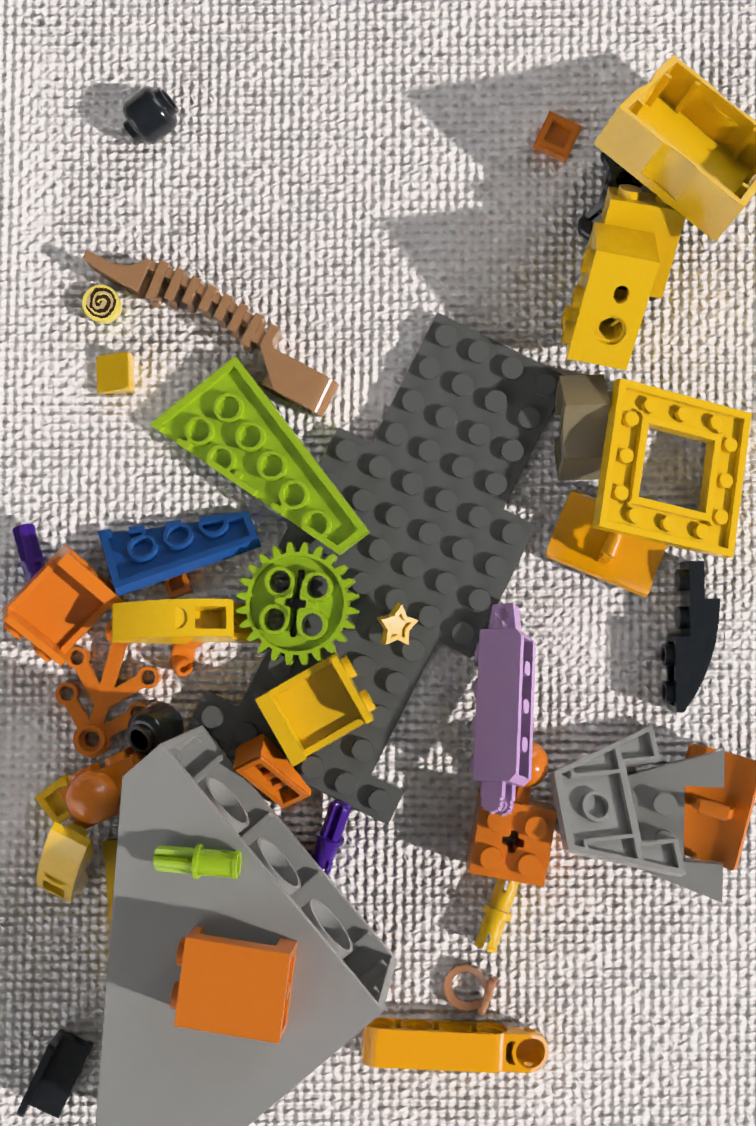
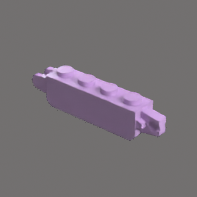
M513 603L492 605L488 629H480L479 641L475 647L478 675L473 686L476 698V715L472 719V732L475 738L474 753L470 758V770L473 774L472 781L481 783L480 797L482 800L480 801V806L483 807V810L489 811L491 814H499L502 817L512 814L511 812L514 810L513 807L515 805L513 802L515 801L516 786H525L532 777L536 643L530 636L521 631L519 607Z

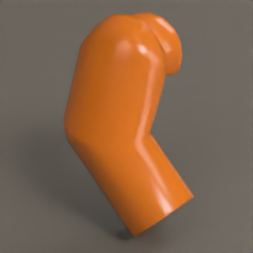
M190 641L188 644H172L170 667L174 674L179 677H186L192 673L195 649L205 642Z

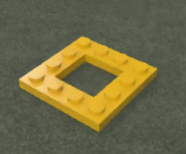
M624 378L613 381L592 528L719 558H733L752 413ZM648 428L707 443L698 511L639 497Z

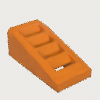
M264 734L241 744L237 748L233 769L282 809L311 796L310 787L276 745ZM285 786H289V787H290V788H288V789H286V790H283V791L281 790V788H283V787H285Z

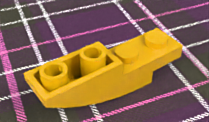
M162 599L112 604L111 642L188 644L190 641L261 643V640L247 641L248 636L253 632L252 628H240L239 626L248 619L247 614L236 613V609L245 606L246 603H234V599Z
M67 821L65 826L54 822L46 839L38 865L37 886L69 903L73 902L77 893L82 894L88 883L86 868L94 852L92 840L87 838L89 832L86 829Z

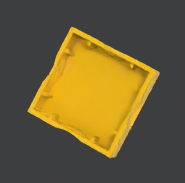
M675 55L669 58L653 74L646 85L639 87L616 109L593 143L714 242L756 193V120L729 102L715 87Z

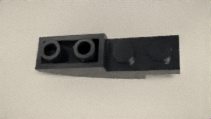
M704 561L680 562V569L675 571V589L680 591V606H677L675 610V623L677 628H681V635H666V643H663L661 646V662L663 666H667V681H663L661 686L662 701L667 703V709L674 712H684L695 697L711 662L717 638L720 598L705 599Z

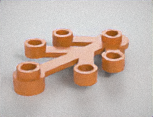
M112 620L107 624L105 630L106 638L111 643L101 681H99L89 663L91 655L87 648L75 646L66 653V663L75 669L94 703L91 716H88L78 700L81 691L75 682L61 683L55 691L56 699L65 705L77 727L73 736L74 746L81 755L88 758H95L104 754L110 747L111 737L127 728L129 719L133 715L134 707L141 706L144 708L148 704L144 701L134 702L128 707L126 713L105 723L109 708L143 688L148 689L157 686L161 680V673L157 667L145 666L138 671L136 676L115 687L127 645L132 643L111 642ZM76 650L83 653L84 660L81 664H76L73 661L72 655ZM146 670L152 671L155 675V680L152 684L146 683L143 679V674ZM65 686L73 689L74 694L70 700L64 698L62 694ZM90 732L98 734L99 742L97 745L89 743L87 737Z

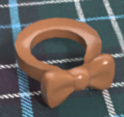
M458 964L450 969L444 980L445 997L451 1005L459 1010L470 1011L478 1009V1014L484 1016L489 1002L493 998L497 977L491 975L488 978L480 968L473 964ZM462 972H468L476 976L485 990L483 997L471 1001L459 999L452 988L454 977Z

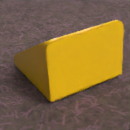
M118 352L96 357L98 394L135 393L134 356L130 352Z

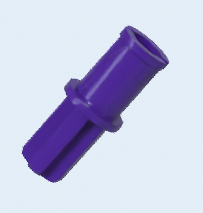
M33 523L18 525L12 530L20 558V563H17L18 567L22 566L26 583L45 565L44 561L48 560L47 556L43 557L36 528Z
M338 799L330 803L322 829L316 831L317 841L311 855L327 875L331 872L338 847L344 843L342 833L351 811V806L348 803Z

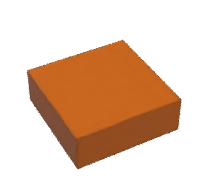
M549 111L534 142L533 149L566 163L583 126Z

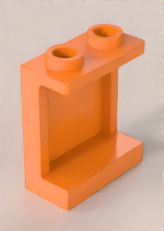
M64 544L2 608V617L5 621L3 626L14 637L21 639L24 636L34 644L33 650L43 660L50 662L53 659L62 666L67 660L66 653L109 608L112 610V604L123 603L124 598L123 595H117L113 584L68 545Z
M195 926L185 938L180 939L176 952V965L181 966L180 982H175L170 998V1008L176 1009L174 1026L279 1044L287 1027L298 941L280 938L276 946L205 935L204 927Z

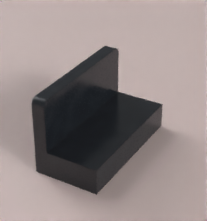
M60 1028L48 1044L16 1115L23 1118L32 1106L59 1118L93 1047V1043Z

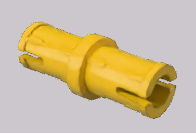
M496 879L489 903H484L482 908L485 914L476 940L473 943L475 946L483 949L487 935L490 934L491 937L486 951L491 953L497 952V946L506 921L509 922L513 915L510 909L520 882L510 881L507 890H504L506 880Z

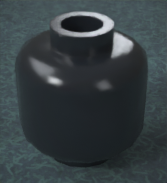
M144 86L125 102L123 113L126 121L123 123V126L135 141L138 142L142 138L149 144H156L177 126L176 114L179 110L164 89L161 87L154 89L150 86Z
M155 701L148 704L132 715L127 725V737L130 745L134 750L144 755H148L160 743L184 733V724L180 713L172 705L163 701Z

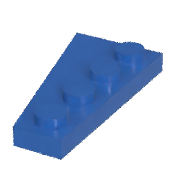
M249 511L203 516L199 522L182 523L181 520L166 521V526L146 529L144 525L129 526V531L112 533L111 529L97 531L113 586L118 596L261 547Z

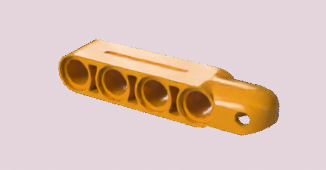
M377 1017L363 1029L361 1061L367 1066L376 1068L485 1073H532L544 1065L549 1050L543 1034L532 1028L507 1027L494 1022Z

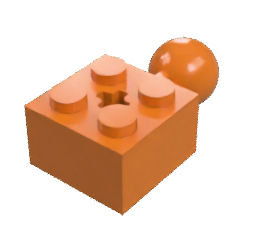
M533 742L531 780L525 786H516L515 801L513 802L515 806L511 812L512 814L502 817L499 814H491L489 811L483 810V807L480 806L482 798L480 797V790H478L465 861L468 873L544 887L557 814L556 809L551 803L530 800L531 788L543 781L549 767L547 754L539 744ZM511 831H515L518 839L512 844H506L505 840L502 839L503 836L509 837Z
M129 746L104 759L103 763L105 766L103 767L97 761L68 776L70 783L59 789L73 822L87 829L119 814L122 776L147 755L134 751L132 746Z

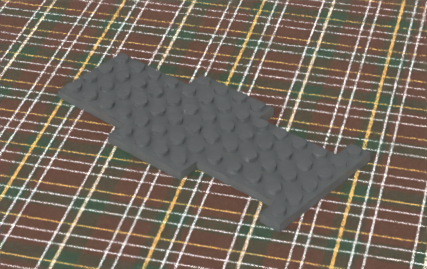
M438 312L372 443L338 427L320 463L321 468L370 533L345 553L339 555L290 522L278 546L283 553H286L287 543L292 542L297 552H299L303 542H307L310 544L311 554H313L318 546L324 548V560L329 555L335 554L338 557L334 567L337 568L341 565L348 567V570L342 577L343 579L353 578L356 583L348 588V592L359 594L360 598L350 601V607L359 610V614L348 615L347 620L355 625V629L343 628L341 631L348 641L343 643L335 639L333 643L340 659L347 656L353 665L357 676L352 678L358 691L366 689L376 706V709L371 711L374 717L372 722L361 725L312 753L306 760L295 765L293 768L307 785L335 799L342 800L351 807L387 825L405 791L403 788L372 772L437 642L470 658L472 657L476 644L479 641L480 629H486L490 621L492 605L499 603L537 526L504 508L555 407L559 376H563V374ZM301 570L300 573L305 575V571ZM318 577L311 583L310 590L315 598L324 596L328 590V583L323 577ZM302 582L299 586L298 598L293 599L290 604L291 607L296 608V616L290 633L292 637L297 635V611L299 608H305L306 601L300 599ZM398 602L403 605L406 615L417 619L418 622L409 631V645L399 640L384 645L381 643L383 627L377 617L390 614ZM313 614L306 619L305 628L312 636L319 634L323 627L322 620L318 615ZM284 616V618H283V620H282V622H281V624H280L278 630L283 627V625H284V623H285V616ZM269 648L240 706L207 690L188 725L194 728L203 725L212 737L236 749L241 744L264 734L289 761L255 699L320 661H317L312 653H310L308 664L302 665L299 656L296 655L293 664L286 665L285 654L283 653L277 661L271 660L272 648ZM325 648L322 649L323 659L332 655Z

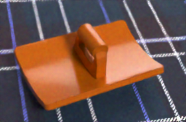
M690 743L686 758L718 749ZM725 751L724 788L685 786L684 855L705 861L723 862L724 868L729 870L737 869L756 798V760Z

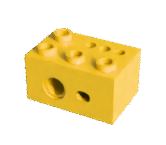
M594 222L588 246L585 248L582 256L578 283L574 287L570 305H565L561 318V327H563L561 343L566 344V359L627 370L660 264L655 233Z

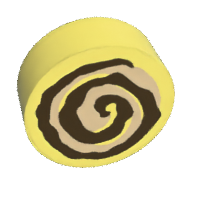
M95 285L89 288L83 296V310L94 322L108 324L116 320L120 315L122 309L121 299L111 287Z

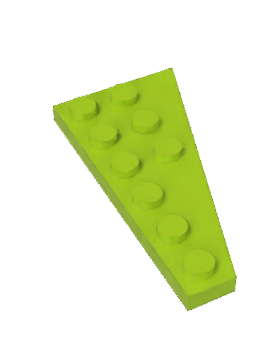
M236 356L149 424L339 555L345 553L370 533L356 512Z

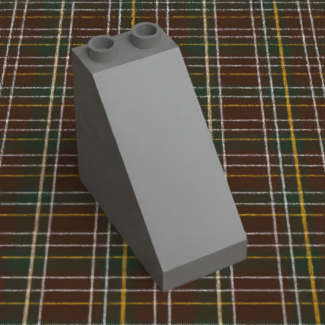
M203 725L160 743L122 776L96 1126H249L383 1013L397 958L253 785L233 769V761ZM197 844H203L205 849L240 850L242 853L240 875L238 879L201 875L197 880L192 878V874L159 872L153 866L155 848L159 845L195 848ZM195 926L204 927L205 935L276 946L280 938L298 941L287 1027L279 1044L174 1026L176 1009L170 1008V998L175 982H180L181 966L176 965V952L180 939L185 938Z

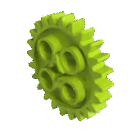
M292 542L287 543L286 553H283L279 547L273 546L274 558L270 559L268 556L260 554L259 558L262 566L260 568L250 564L248 566L254 575L252 580L247 578H241L240 580L248 587L247 592L236 593V597L246 600V605L236 609V613L247 614L248 619L239 626L240 628H252L253 632L248 636V642L261 640L258 647L259 653H264L269 648H272L271 660L277 661L283 653L285 654L286 665H292L296 655L299 656L301 664L306 665L309 662L310 653H312L317 661H322L323 648L334 654L337 652L333 643L335 639L343 643L348 641L341 632L343 628L355 629V625L347 619L348 615L359 614V610L350 607V601L360 598L359 594L348 592V588L356 583L353 578L343 579L342 576L346 573L348 567L341 565L335 568L334 565L338 557L335 554L329 555L324 560V548L318 546L313 554H311L310 544L307 542H303L299 552H297ZM304 570L305 578L300 589V599L306 601L305 608H299L297 611V635L292 637L290 633L296 616V608L290 606L291 599L298 598L299 572ZM286 572L290 577V586L286 591L279 593L274 587V580L279 573ZM323 577L328 583V590L324 596L315 598L310 590L311 583L314 579ZM280 609L285 616V623L281 629L276 631L270 627L269 616L272 611ZM313 614L318 615L323 624L322 630L315 636L310 635L305 628L306 619Z

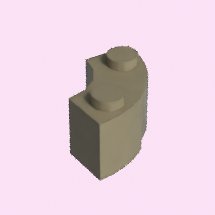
M604 374L559 376L554 415H561L560 437L554 438L558 481L599 479L612 393L611 389H607Z

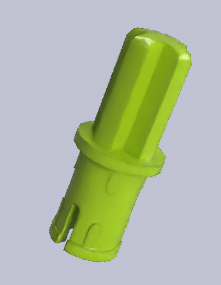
M197 844L195 848L159 845L155 848L153 856V866L156 871L192 874V878L197 880L201 875L238 879L242 864V853L240 850L205 849L203 844Z

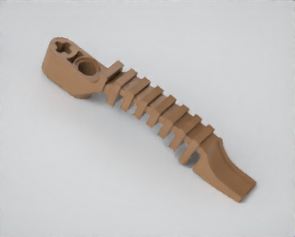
M88 250L85 251L83 259L93 270L125 291L142 299H150L151 306L160 309L164 298L169 300L170 307L177 310L180 303L183 302L190 312L195 313L198 307L203 311L204 317L210 320L212 316L218 320L217 325L225 329L227 327L231 331V336L238 340L243 331L246 330L240 341L244 345L243 350L252 354L254 348L261 350L268 371L260 386L316 417H323L339 384L328 376L276 350L275 347L282 334L279 327L270 324L266 332L265 327L267 323L264 316L255 313L253 316L248 306L242 303L237 306L232 296L224 293L222 297L217 287L210 284L208 287H205L202 279L196 276H192V279H190L186 271L178 267L174 271L170 264L163 260L156 263L147 258L136 264L119 265L109 262Z

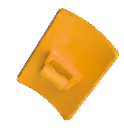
M571 490L551 535L545 556L622 589L646 597L650 592L656 571L668 545L592 528L596 498L576 490Z

